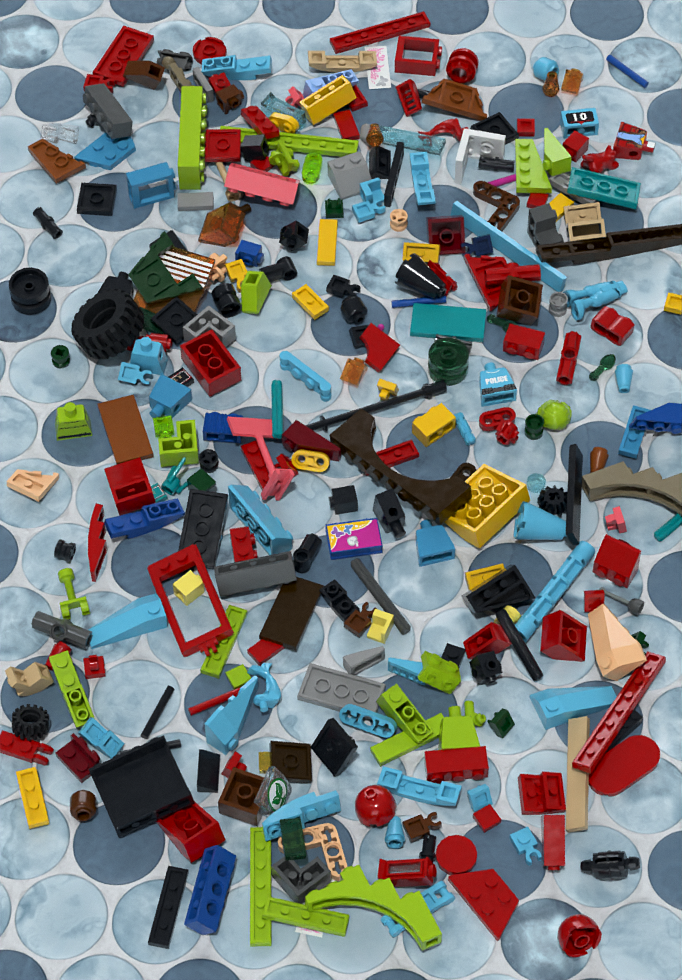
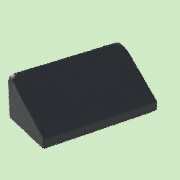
M375 145L369 152V173L371 179H388L391 170V151Z
M199 749L197 792L218 793L220 754Z

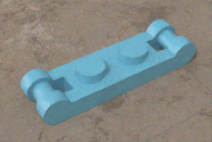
M282 351L280 353V368L282 370L290 371L296 379L299 378L309 389H313L320 394L322 401L327 402L331 399V384L290 352Z
M444 881L436 883L421 893L431 913L444 905H449L455 900L452 892H448L446 889L447 885ZM435 894H440L442 897L438 899ZM384 915L381 918V922L389 928V933L393 938L405 930L402 925L396 924L389 916Z

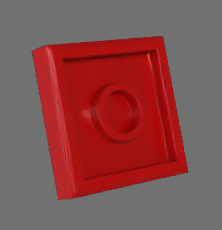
M206 129L205 162H240L241 129Z

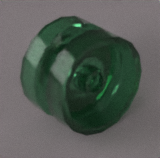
M443 338L434 342L428 352V373L430 378L435 382L444 380L446 386L459 384L466 378L469 363V351L466 345L454 338Z

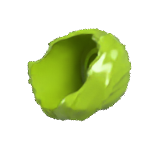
M550 399L538 408L536 414L542 416L544 427L547 429L563 430L570 423L572 410L565 402Z

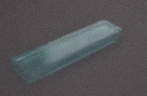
M380 126L374 138L376 143L396 147L397 142H404L405 149L441 155L446 144L445 138Z

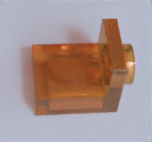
M574 68L571 70L566 69L561 91L578 94L584 78L583 73Z
M354 357V360L348 358L340 379L359 386L364 370L367 371L368 369L364 364L365 361Z

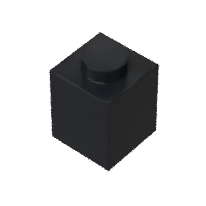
M265 134L245 135L243 142L240 144V151L243 153L245 160L265 159L269 150Z
M354 485L331 489L332 496L328 497L330 508H334L335 515L358 511V500Z

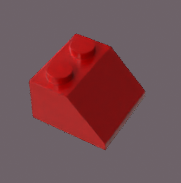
M606 534L594 560L592 572L601 578H606L614 582V584L628 589L638 572L641 550Z
M562 610L544 616L540 651L555 660L585 661L587 626Z

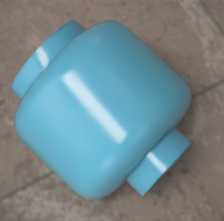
M541 57L534 63L533 71L538 79L550 82L559 74L558 64L552 59Z

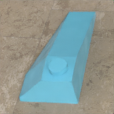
M255 675L240 688L238 696L232 695L228 699V704L225 707L221 705L205 722L206 742L224 755H227L230 750L233 751L238 745L239 737L259 687L258 677Z
M612 686L551 688L531 694L529 697L545 730L568 723V719L584 717L608 709L617 696Z

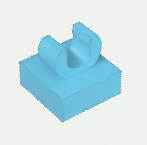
M486 784L478 785L472 790H467L470 806L474 812L489 804H493L489 787Z

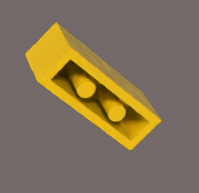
M341 75L299 103L305 117L315 125L357 97L350 81Z

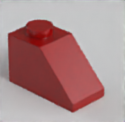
M493 622L463 642L467 657L470 660L477 655L491 651L498 654L512 644L502 626Z

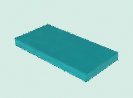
M572 167L567 193L636 209L641 183Z
M414 303L410 336L436 338V334L447 337L456 336V339L483 342L486 309Z

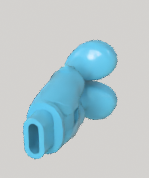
M621 280L618 282L611 281L588 285L583 290H566L563 293L567 295V307L571 306L572 316L577 321L584 317L586 308L590 306L600 307L610 303L617 298H621L622 294L628 292V289Z

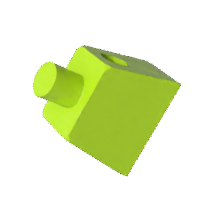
M460 706L449 707V717H443L440 722L438 750L480 747L472 717L461 716Z

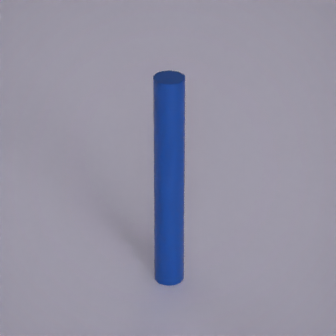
M612 55L607 56L606 60L644 88L648 86L649 82Z
M446 296L438 299L425 297L393 300L391 305L392 308L413 306L414 303H446Z

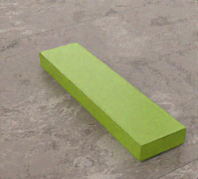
M232 605L228 606L226 615L234 633L219 641V645H216L218 652L214 653L212 648L209 649L211 655L206 656L200 669L202 674L220 679L247 617V610Z
M442 713L425 720L434 732L419 743L415 742L403 731L370 747V751L379 766L389 763L439 738L440 722L444 717Z
M267 896L262 918L345 937L349 915L322 908L308 912L304 904Z

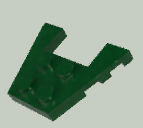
M165 231L162 232L158 241L153 243L149 252L139 260L128 274L148 305L203 289L194 274H191L177 284L159 258L160 255L174 247L173 242Z

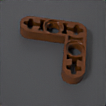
M485 181L474 183L473 195L498 207L487 222L494 227L497 222V229L503 232L519 210L520 199ZM497 194L500 195L501 198L494 199L492 198V196ZM504 213L508 217L500 218L498 215Z

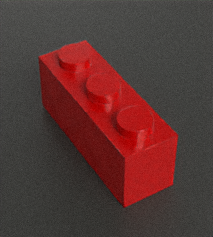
M486 746L424 752L426 780L438 784L442 781L452 780L460 782L464 779L481 780L488 777L489 766Z

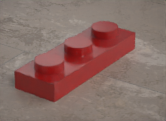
M257 106L241 109V116L258 135L265 134L266 139L279 137V129Z
M255 440L242 445L241 452L263 491L269 480V472L258 443Z

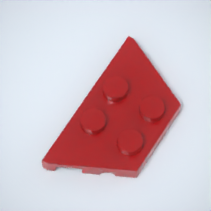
M465 254L464 260L489 311H492L498 306L501 284L486 285L484 269L504 267L507 262L504 257L481 255V258L470 257V254Z
M494 869L450 875L448 877L450 884L493 937L499 941L519 904V899Z

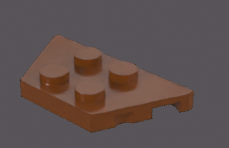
M442 79L437 86L431 89L427 96H423L421 102L479 121L487 118V114L483 112V104L479 98L477 88L447 79Z

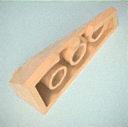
M601 604L588 613L595 656L603 677L618 681L647 661L641 644L630 635L627 628L620 624L618 618L605 604Z

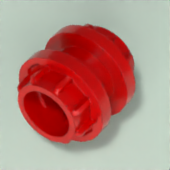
M466 48L454 50L446 66V72L450 79L457 83H467L473 80L479 65L477 55Z

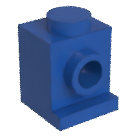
M241 240L235 252V261L242 259L245 265L258 267L264 259L262 245Z

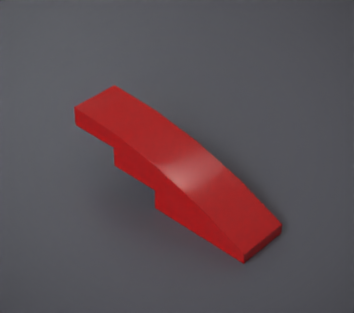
M95 503L88 534V559L92 582H96L107 553V543L104 540L106 529L105 523L102 522L104 508L103 505Z

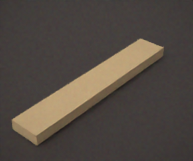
M587 716L568 719L566 830L568 833L588 830L589 773L572 767L573 760L589 738L590 719Z

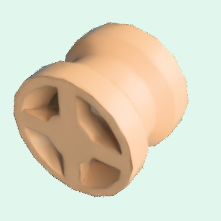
M395 209L390 213V228L392 230L401 232L407 228L408 215L405 210Z

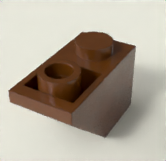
M128 61L123 77L155 90L161 82L165 67L152 61Z

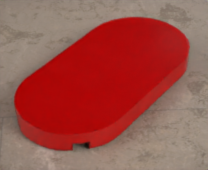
M634 735L625 739L606 752L592 773H589L590 788L602 796L603 794L616 796L657 767L660 759L658 745L651 738L643 735Z

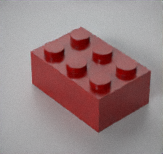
M212 329L180 345L181 359L209 397L241 381V367Z

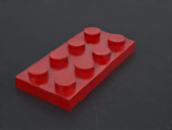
M123 25L93 70V75L104 76V80L114 79L115 84L124 87L129 80L123 77L127 62L141 61L152 45L154 35Z

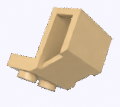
M599 202L563 207L565 225L569 231V242L606 237L604 219H601ZM598 224H601V233H602V234H600V230H599V225H598Z

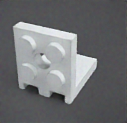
M464 128L455 161L454 183L462 184L468 158L479 160L481 156L504 159L506 135Z

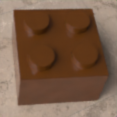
M508 275L501 284L496 316L531 326L539 315L543 285Z
M233 767L218 800L219 813L258 826L268 803V789L272 780Z

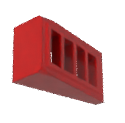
M408 79L396 86L407 117L422 110L418 90L413 80ZM416 105L415 108L409 110L410 107Z

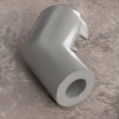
M365 123L360 128V139L372 148L376 144V140L370 136L373 127Z

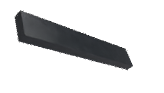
M577 444L570 445L566 512V536L573 546L580 543L583 455Z

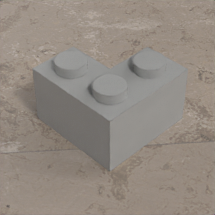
M208 306L183 326L184 341L188 342L212 329L223 345L227 347L236 339L235 325Z

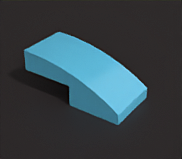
M93 717L89 718L78 732L83 739L110 759L125 744L112 731H107Z

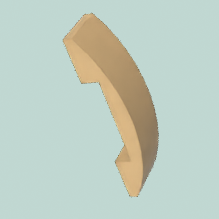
M308 51L309 66L322 71L338 73L352 69L353 72H358L377 66L376 51H359L358 55H325V51Z

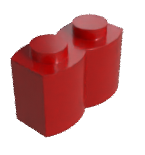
M604 306L591 322V329L606 337L618 346H621L633 333L635 326L630 318L619 315L615 309Z

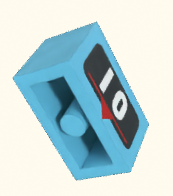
M596 108L561 111L560 126L563 139L568 138L574 130L584 136L598 135L599 121Z

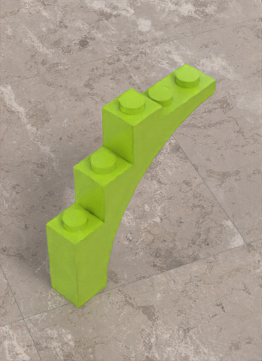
M360 865L346 867L340 872L339 882H331L327 887L321 890H312L305 896V906L308 912L337 905L369 908L389 916L402 925L413 936L422 951L441 943L442 933L420 891L415 893L409 892L400 899L390 878L376 880L370 886Z

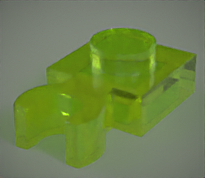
M171 415L153 418L155 437L169 438L172 437L171 435H174Z

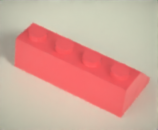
M231 163L224 187H227V190L238 193L239 190L245 192L244 195L249 197L258 195L262 196V200L269 202L277 200L280 205L289 206L294 204L300 180Z

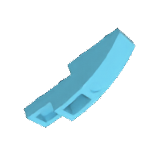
M236 55L202 59L201 72L209 77L224 72L228 80H256L258 74L271 73L272 58L269 55L237 60Z
M335 790L320 796H316L312 792L294 799L277 809L262 823L265 841L305 829V822L341 811L337 791Z

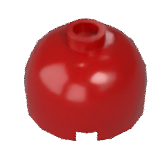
M370 785L358 793L355 799V812L359 821L365 826L370 827L369 824H376L377 827L382 826L395 816L396 801L391 792L385 787Z
M576 914L566 918L558 928L557 938L562 950L569 957H580L588 954L585 950L591 947L595 949L598 946L602 933L593 919L584 914Z

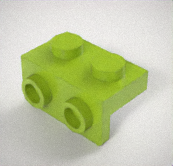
M424 651L421 655L423 669L417 675L418 680L451 694L461 682L459 667L454 662H448L435 653L432 654Z

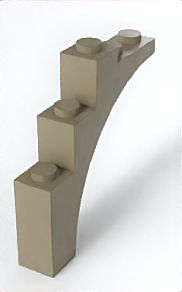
M623 461L582 476V490L590 502L616 496L638 497L663 504L682 516V473L662 479L660 473H657L651 467L633 474L632 469L628 468Z

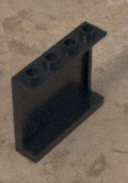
M164 735L155 737L150 742L141 746H135L128 752L115 755L108 761L97 763L89 769L119 838L195 804Z

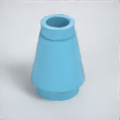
M620 364L615 370L620 393H628L630 391L633 370L628 364Z
M394 816L388 822L385 842L392 849L401 848L405 842L401 819L397 816Z

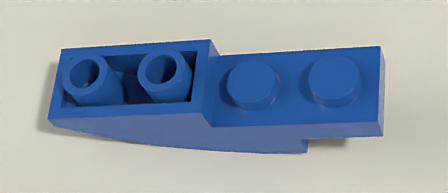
M177 498L142 506L141 511L107 518L104 523L111 538L126 535L130 539L158 530L183 517L185 512Z

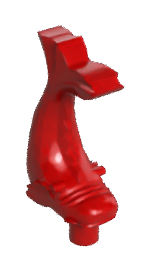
M457 118L448 119L437 124L428 132L418 131V135L422 142H426L427 148L432 150V137L434 135L450 133L453 135V138L456 137L457 140L461 141L464 128L460 127Z

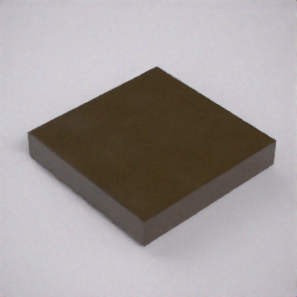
M270 741V779L273 781L281 778L285 782L310 784L312 782L311 744Z

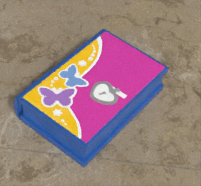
M377 518L325 525L331 560L383 553Z

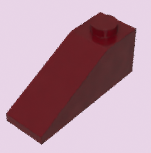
M295 420L282 434V445L288 451L295 453L297 450L304 449L323 452L332 461L339 462L341 460V448L298 420Z

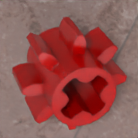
M505 422L504 425L500 423L495 429L497 431L495 433L497 435L496 438L503 445H509L510 442L514 444L519 438L517 436L519 434L518 427L512 422Z

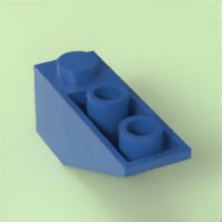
M667 403L636 416L630 423L629 428L654 430L655 432L667 431L673 434L682 433V404Z

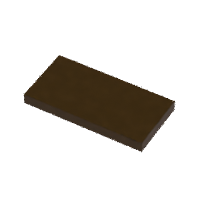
M296 577L297 580L289 584H282L259 634L260 640L273 642L295 651L321 597L319 590L324 587V585Z

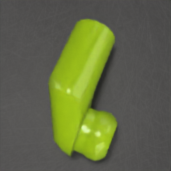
M473 701L464 702L465 716L472 717L474 726H483L486 722L485 715L475 713Z

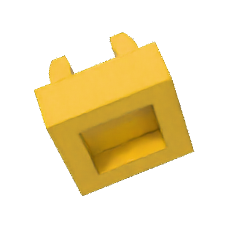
M379 378L377 387L381 391L379 394L380 400L389 399L390 394L397 396L399 391L397 384Z

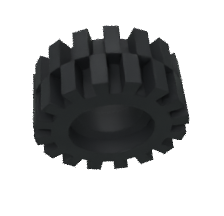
M27 704V707L22 705L20 709L16 708L15 712L13 711L12 732L15 733L16 737L20 735V739L26 737L30 741V738L37 740V736L41 739L43 734H47L49 714H47V710H43V707L37 708L35 704L33 707H30V704Z

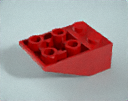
M140 457L104 469L119 516L142 509V506L156 503Z

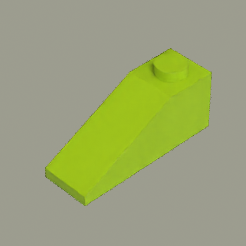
M544 128V169L551 176L571 171V155L548 128Z

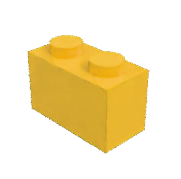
M440 403L436 407H431L424 415L414 419L412 422V433L425 447H428L455 429L456 417Z

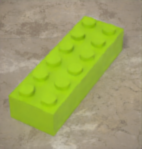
M182 86L178 148L180 190H201V182H204L205 179L204 172H202L205 169V158L202 157L205 155V145L203 144H205L206 131L203 130L207 129V118H204L207 115V105H204L207 98L206 93H203V86Z

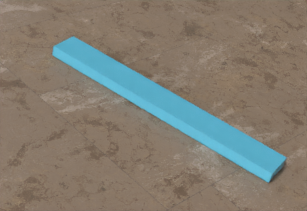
M456 201L453 203L450 216L462 215L464 217V227L477 236L490 234L492 246L518 265L539 264L541 281L557 292L563 291L567 279L565 275L548 263L541 262L538 256L460 202Z

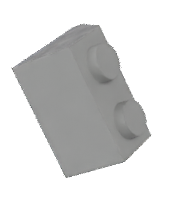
M360 151L327 162L328 177L341 200L359 195L360 183L371 180L367 163Z

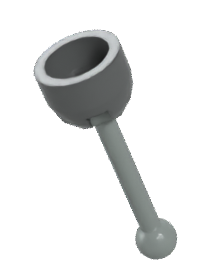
M603 587L599 588V590H604L605 595L627 604L631 613L637 616L641 613L644 601L637 598L628 601L606 591Z

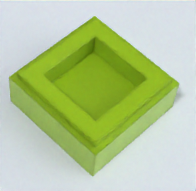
M243 664L225 672L233 689L243 686L251 679Z

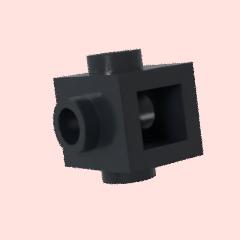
M296 220L281 228L279 243L290 251L301 248L307 244L309 229Z
M494 651L477 655L469 662L472 668V675L476 678L478 684L484 682L486 685L497 681V677L503 673L501 663L497 660Z

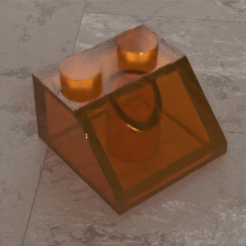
M231 202L207 213L198 241L222 247L236 243L239 239V233L244 224L243 221L246 214Z

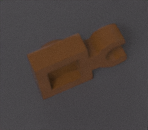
M368 602L362 605L361 612L355 609L344 622V627L358 637L371 625L370 618H372L374 610L377 609L375 607L372 611H367L369 607Z
M437 812L430 813L425 819L420 814L402 822L410 842L419 840L426 834L429 836V829L437 830L442 827L441 821L437 823L432 822L433 819L437 818Z

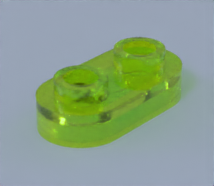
M312 152L305 157L302 169V180L305 183L313 184L319 180L323 164L322 156L319 153Z

